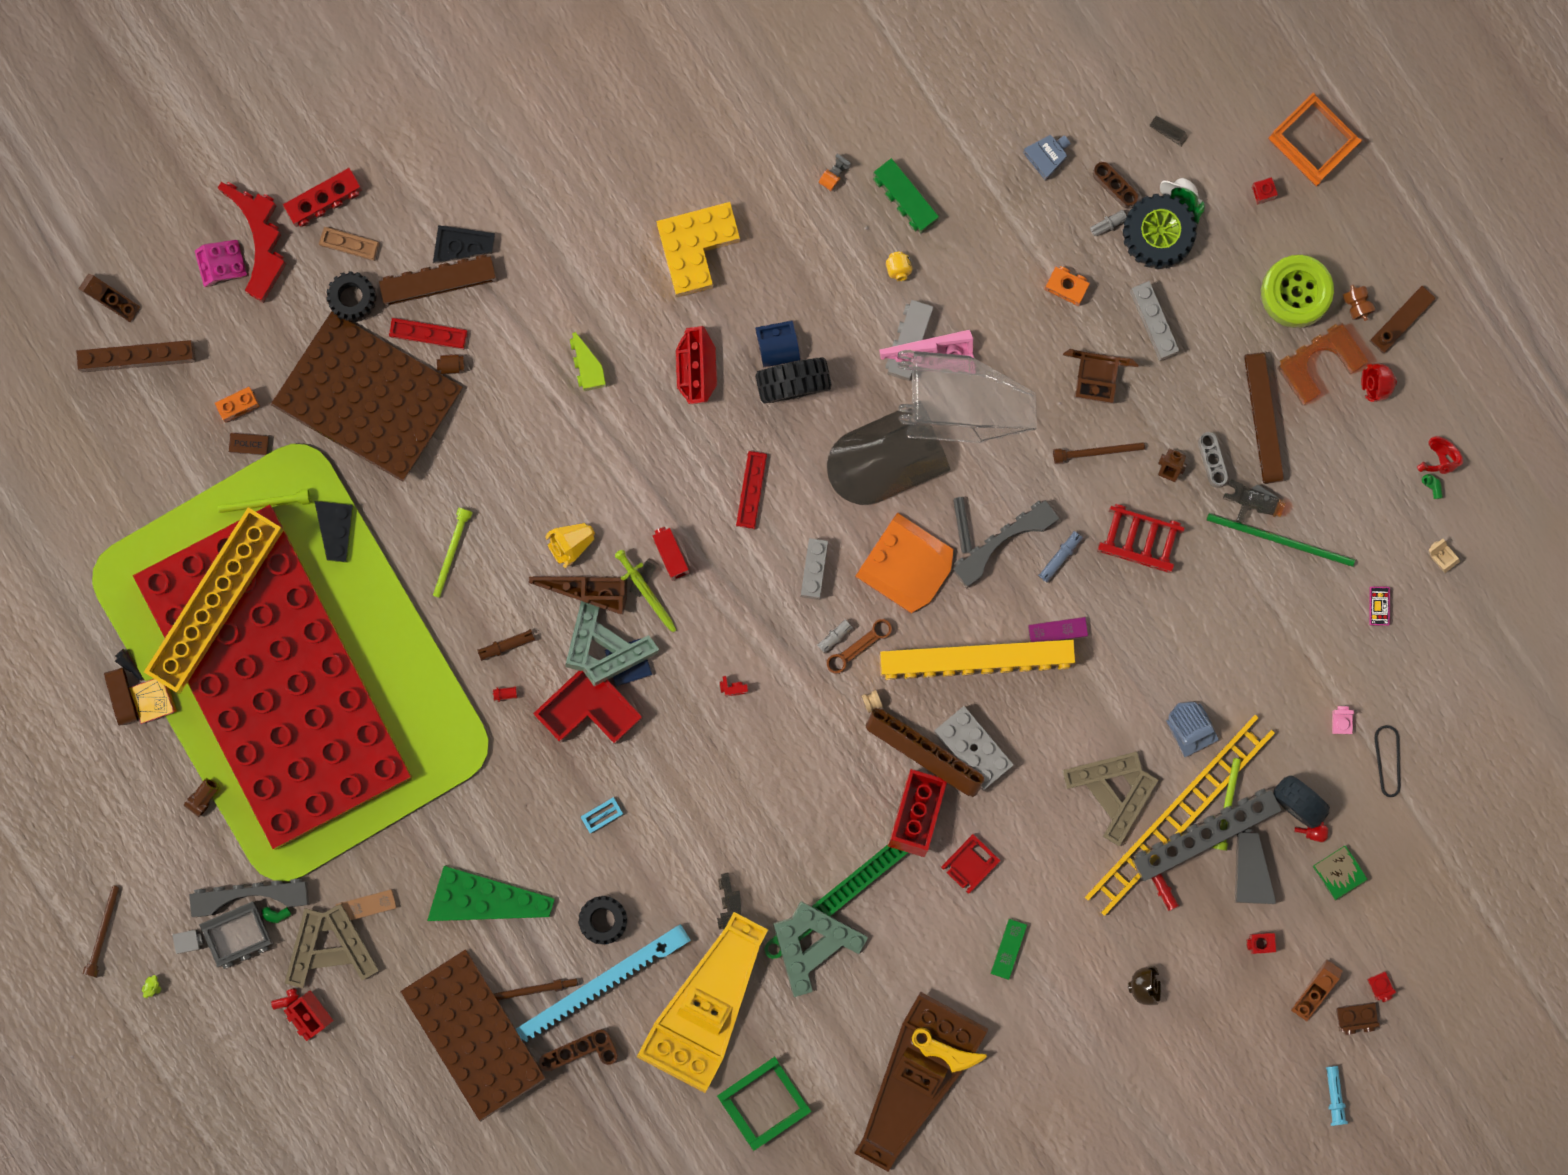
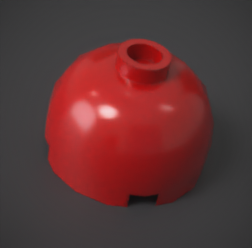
M1367 364L1368 368L1363 369L1361 377L1362 390L1366 389L1367 393L1365 398L1370 402L1386 400L1392 395L1397 385L1396 376L1384 364Z

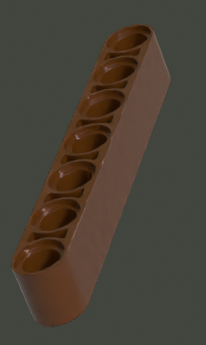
M1265 353L1245 354V368L1262 480L1264 484L1283 482V470Z
M878 708L872 710L865 725L870 733L964 794L975 797L984 782V776L884 710Z

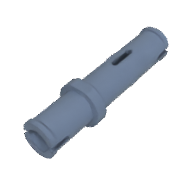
M1073 531L1067 541L1060 545L1059 551L1038 576L1048 583L1067 557L1074 553L1073 550L1083 540V537Z

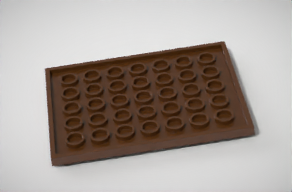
M331 311L277 393L271 406L404 482L463 387L355 324L339 318Z

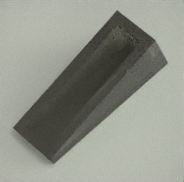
M1155 116L1150 124V127L1181 147L1188 138L1185 131L1158 116Z
M650 558L646 560L640 571V575L647 584L659 565ZM633 583L630 592L640 597L642 593Z

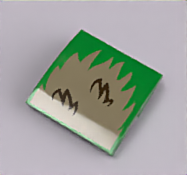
M1346 846L1313 865V869L1335 901L1368 881Z

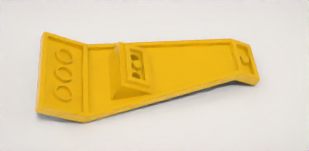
M733 912L726 928L655 1021L637 1058L706 1093L724 1058L759 947L768 929ZM694 1002H698L700 1006H695ZM711 1011H716L717 1015H712Z

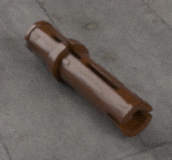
M531 629L505 640L494 641L492 645L477 649L481 661L495 655L500 656L505 651L535 641Z

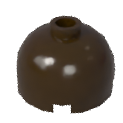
M1155 966L1140 968L1133 974L1131 982L1128 983L1129 993H1132L1134 999L1143 1005H1158L1157 1002L1161 999V982L1156 979V975H1159V972Z

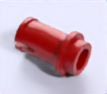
M516 686L501 689L496 687V689H493L494 701L498 700L500 702V700L517 699Z

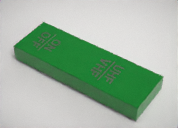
M1008 919L990 974L1009 980L1027 927L1026 924Z

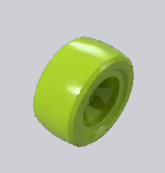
M1291 255L1274 263L1266 272L1261 285V300L1268 315L1275 322L1290 328H1304L1319 321L1328 312L1334 295L1333 280L1327 268L1318 260L1305 255ZM1297 274L1300 275L1302 278L1301 281H1296L1294 279V276ZM1286 280L1289 283L1288 287H1283L1282 281ZM1312 283L1313 289H1307L1306 284ZM1294 289H1297V293H1300V296L1295 297L1292 294ZM1281 295H1286L1287 301H1284ZM1311 297L1312 303H1306L1305 298ZM1298 303L1300 307L1295 308L1292 304Z

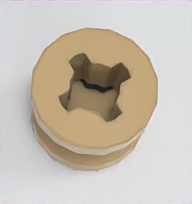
M876 690L872 691L869 695H861L868 713L872 712L875 708H883Z

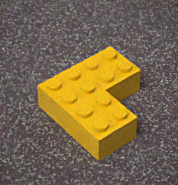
M730 202L656 221L676 298L712 289L713 283L704 252L740 242Z

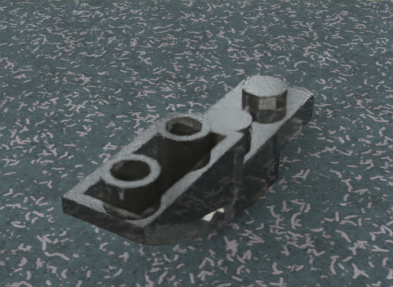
M729 873L721 874L722 878L718 879L719 888L724 890L725 897L721 898L723 909L728 911L721 913V918H717L719 930L726 928L733 912L741 915L740 890L732 892Z

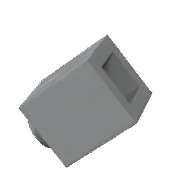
M198 930L172 934L176 954L201 950L203 937L201 933L198 934Z

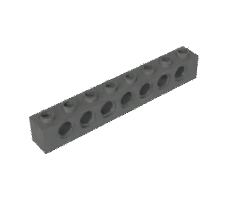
M1263 788L1254 793L1255 797L1251 799L1245 797L1237 802V806L1233 808L1228 806L1220 810V815L1206 817L1201 825L1197 826L1195 823L1186 828L1187 832L1181 835L1179 832L1169 837L1170 841L1164 844L1160 841L1152 845V850L1148 852L1143 850L1135 854L1136 858L1132 862L1142 881H1146L1282 811L1272 790H1265ZM1258 801L1261 803L1262 809L1256 813L1253 811L1252 806ZM1239 810L1245 814L1244 819L1240 822L1235 818ZM1222 819H1225L1228 824L1225 830H1220L1218 827V823ZM1204 828L1210 830V837L1207 839H1203L1201 836V831ZM1187 837L1193 839V845L1190 848H1186L1184 845V840ZM1170 846L1176 848V854L1173 857L1167 855V849ZM1152 855L1159 857V863L1155 866L1150 864V857Z

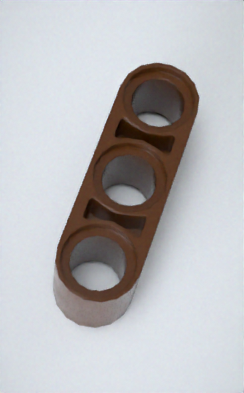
M1099 162L1096 164L1093 170L1094 179L1123 208H1133L1138 200L1137 192L1108 163ZM1104 168L1107 171V175L1100 176L1097 173V169ZM1116 181L1120 184V188L1113 189L1110 183ZM1131 195L1134 201L1127 203L1124 200V196Z
M124 668L105 672L104 677L118 725L121 726L138 721Z

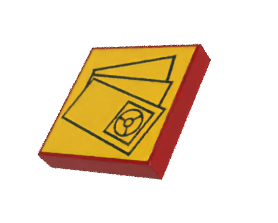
M152 679L129 687L141 724L177 712L169 688L159 681Z

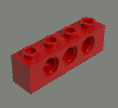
M347 168L284 203L283 206L295 227H303L310 223V219L325 215L327 213L326 210L332 207L333 209L340 207L344 200L356 198L360 195L359 192L362 189L350 168ZM338 186L345 187V191L342 194L335 193V189ZM327 195L328 201L320 203L319 197ZM310 204L312 206L311 210L307 213L302 212V207Z

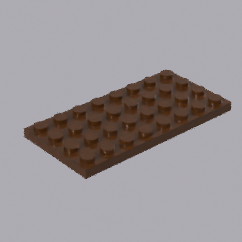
M466 949L400 991L480 1122L546 1080Z

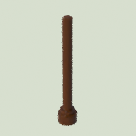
M1145 443L1065 451L1058 448L1053 449V458L1055 464H1062L1063 461L1071 458L1145 450Z
M113 885L111 888L90 963L84 966L82 974L98 977L99 966H97L119 892L118 886Z

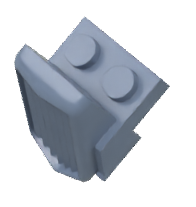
M1178 703L1170 712L1169 719L1166 720L1184 757L1219 740L1207 713L1200 703Z

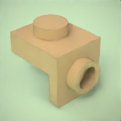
M1444 539L1434 542L1429 548L1431 559L1444 573L1460 562L1455 553L1447 546Z

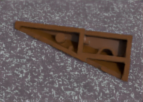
M529 577L530 584L620 615L624 614L627 601L628 579L604 577Z

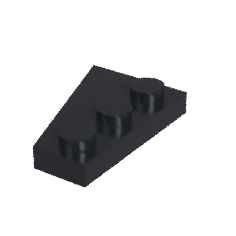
M314 501L327 561L347 563L353 505Z

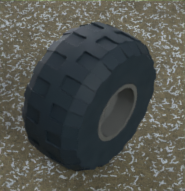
M1292 775L1284 777L1274 789V796L1277 802L1309 828L1318 827L1329 814V805L1310 787Z

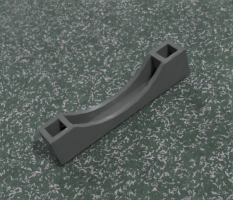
M1040 500L1031 506L1032 510L1027 514L1022 512L1015 518L1016 522L1014 524H1006L1000 529L1001 533L996 537L994 534L985 540L986 544L983 547H975L969 552L970 556L964 559L962 557L954 563L956 567L953 568V572L965 588L982 577L988 558L1001 543L1021 533L1043 532L1059 520V517L1046 500L1042 503Z
M302 878L291 879V883L283 884L282 880L272 881L269 886H264V883H253L250 888H244V885H234L231 890H225V887H215L212 892H206V889H196L193 894H189L191 917L212 916L229 902L247 896L270 897L287 907L309 905L307 882H302Z

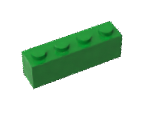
M892 158L873 172L875 184L879 188L881 186L884 188L887 199L891 203L893 201L898 206L896 208L902 217L906 216L910 222L908 224L914 232L918 231L921 234L938 221L939 216Z

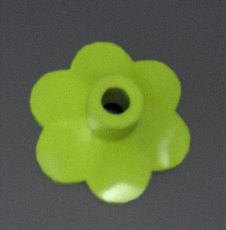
M156 975L146 979L142 987L144 998L160 993L161 987L158 986L159 982Z

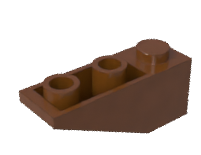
M89 273L78 288V290L128 322L132 321L140 308L139 305Z

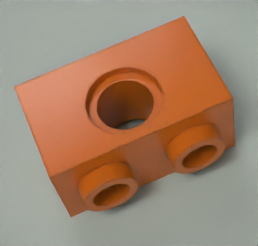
M1055 266L1044 290L1079 306L1090 283L1086 282L1087 279L1081 275L1074 276L1070 274V270L1060 266L1058 268ZM1068 280L1072 282L1073 287L1066 289L1063 287V282Z
M250 387L215 402L219 414L225 423L260 407Z

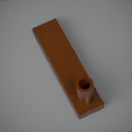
M1421 286L1372 337L1370 342L1384 354L1436 298L1425 287Z

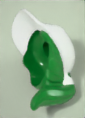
M1180 178L1174 183L1162 181L1160 184L1161 193L1163 195L1169 194L1170 198L1173 199L1175 197L1179 198V202L1182 204L1186 203L1189 206V212H1193L1195 216L1194 222L1199 224L1200 217L1205 210V204L1199 198L1196 186L1185 178Z

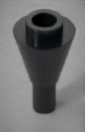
M123 648L115 655L117 659L114 662L132 672L140 681L143 677L137 668L130 650L125 651Z

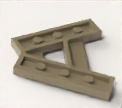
M1137 752L1062 770L1067 789L1086 785L1112 819L1102 837L1117 846L1121 845L1158 782V779L1142 770ZM1123 775L1130 784L1131 789L1123 802L1120 801L1105 781L1106 779Z
M342 904L335 906L325 913L308 908L304 909L285 984L304 988L308 970L314 968L353 964L361 980L379 971ZM333 930L342 947L314 950L318 933L321 931Z

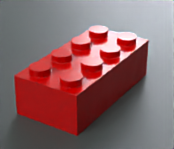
M910 769L888 847L921 857L926 856L947 784L946 781L939 777Z

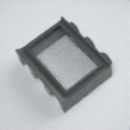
M255 901L199 924L216 966L223 967V969L233 966V961L240 959L242 962L251 958V954L256 951L259 954L270 950L269 946L273 944Z

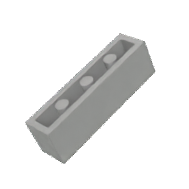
M1150 281L1131 288L1130 294L1159 361L1178 354L1179 349Z
M911 300L910 304L906 303L903 312L906 318L904 322L900 321L897 330L900 336L898 340L894 339L892 347L923 340L933 306ZM888 358L885 368L889 369L888 375L909 381L914 364L908 361L896 362L895 359Z

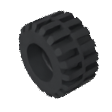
M348 271L347 274L344 272L340 273L341 276L339 277L335 276L334 281L329 283L330 287L326 292L327 302L332 312L339 318L349 322L350 320L358 322V319H365L367 314L370 315L372 313L371 309L375 307L374 302L376 301L375 290L371 282L365 276L358 272L353 273V271ZM349 287H357L362 292L361 301L353 307L344 306L340 300L342 292Z
M599 896L588 900L581 908L578 923L581 932L588 940L596 944L606 945L615 942L623 935L628 919L621 903L611 897ZM599 909H607L614 915V925L606 932L597 931L592 925V916Z

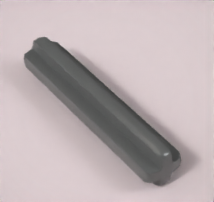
M957 497L954 498L953 502L961 552L966 554L972 550L964 498Z

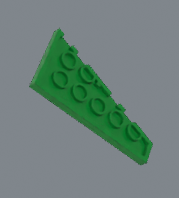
M443 866L427 921L550 917L555 899Z

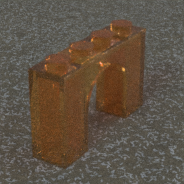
M1337 324L1327 329L1328 334L1323 337L1321 334L1311 340V345L1308 347L1303 345L1295 351L1296 355L1293 357L1288 355L1279 361L1281 365L1277 369L1302 405H1305L1321 393L1307 370L1308 359L1313 353L1322 350L1334 353L1343 363L1349 374L1367 364V358L1343 324L1337 326Z

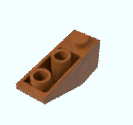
M1326 960L1291 1011L1305 1021H1308L1338 982L1343 970L1329 960Z

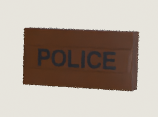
M230 433L228 452L265 456L268 454L269 436Z

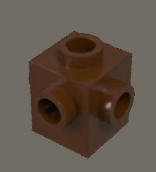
M1169 448L1166 455L1162 454L1158 465H1161L1158 475L1176 482L1179 474L1183 475L1187 464L1184 463L1186 455Z

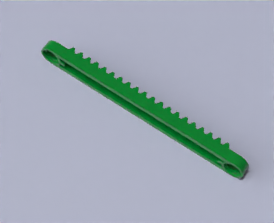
M886 845L812 905V907L831 916L908 852ZM809 928L808 930H806L802 935L798 937V940L800 941L801 939H803L812 931V929ZM774 936L766 943L764 948L765 954L771 959H777L782 956L781 950L776 955H772L768 951L771 944L779 946L777 936Z

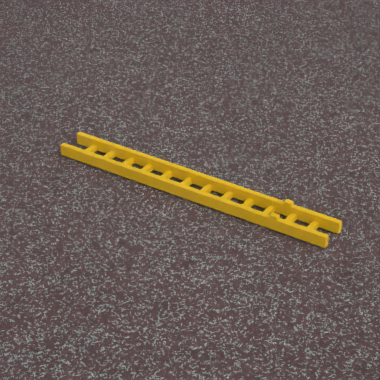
M1256 715L1243 726L1084 897L1088 901L1099 889L1105 893L1112 901L1101 911L1103 916L1112 909L1140 878L1139 873H1137L1127 882L1116 870L1125 861L1136 870L1129 856L1138 847L1146 852L1150 851L1143 844V841L1151 833L1163 843L1170 841V839L1167 840L1156 830L1157 826L1166 819L1177 829L1174 834L1178 832L1181 834L1229 783L1231 768L1221 759L1225 753L1231 749L1242 759L1239 767L1240 771L1275 734L1270 730L1259 742L1254 734L1249 733L1247 730L1258 719ZM1242 735L1246 736L1255 745L1247 756L1234 745ZM1216 763L1229 773L1221 784L1208 773ZM1203 777L1216 787L1208 798L1195 787ZM1190 791L1203 801L1195 812L1182 801ZM1177 805L1190 815L1182 826L1169 816L1170 812ZM1152 855L1150 857V864L1153 865L1159 857ZM1112 875L1125 886L1116 896L1103 886Z

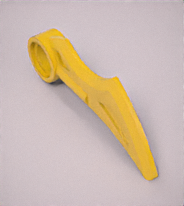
M923 1027L916 1029L912 1036L913 1044L921 1050L925 1057L936 1056L942 1058L950 1066L952 1072L970 1068L987 1057L986 1054L964 1052L933 1039L930 1031ZM919 1033H924L928 1039L926 1042L920 1043L917 1041L916 1036Z

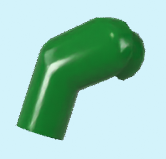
M1431 474L1424 475L1422 483L1432 489L1433 499H1442L1441 481Z
M265 907L262 910L263 919L273 923H279L292 915L288 907L279 912L271 910L270 907Z

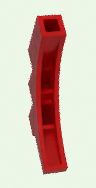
M220 182L218 190L230 198L242 210L253 233L255 246L254 266L245 292L264 303L286 266L282 255L277 252L271 254L281 237L278 231L279 228L271 223L266 225L277 206L273 202L274 199L266 194L263 196L257 194L253 200L254 196L246 191L243 193L237 191V187L232 183L227 182L225 184Z

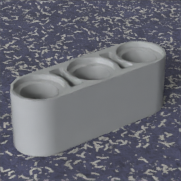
M1206 432L1199 438L1198 446L1210 485L1220 488L1227 482L1228 475L1216 436L1211 432ZM1209 437L1212 440V445L1205 446L1203 438ZM1210 455L1217 457V464H1210L1208 457ZM1214 474L1222 475L1223 482H1215L1213 479Z

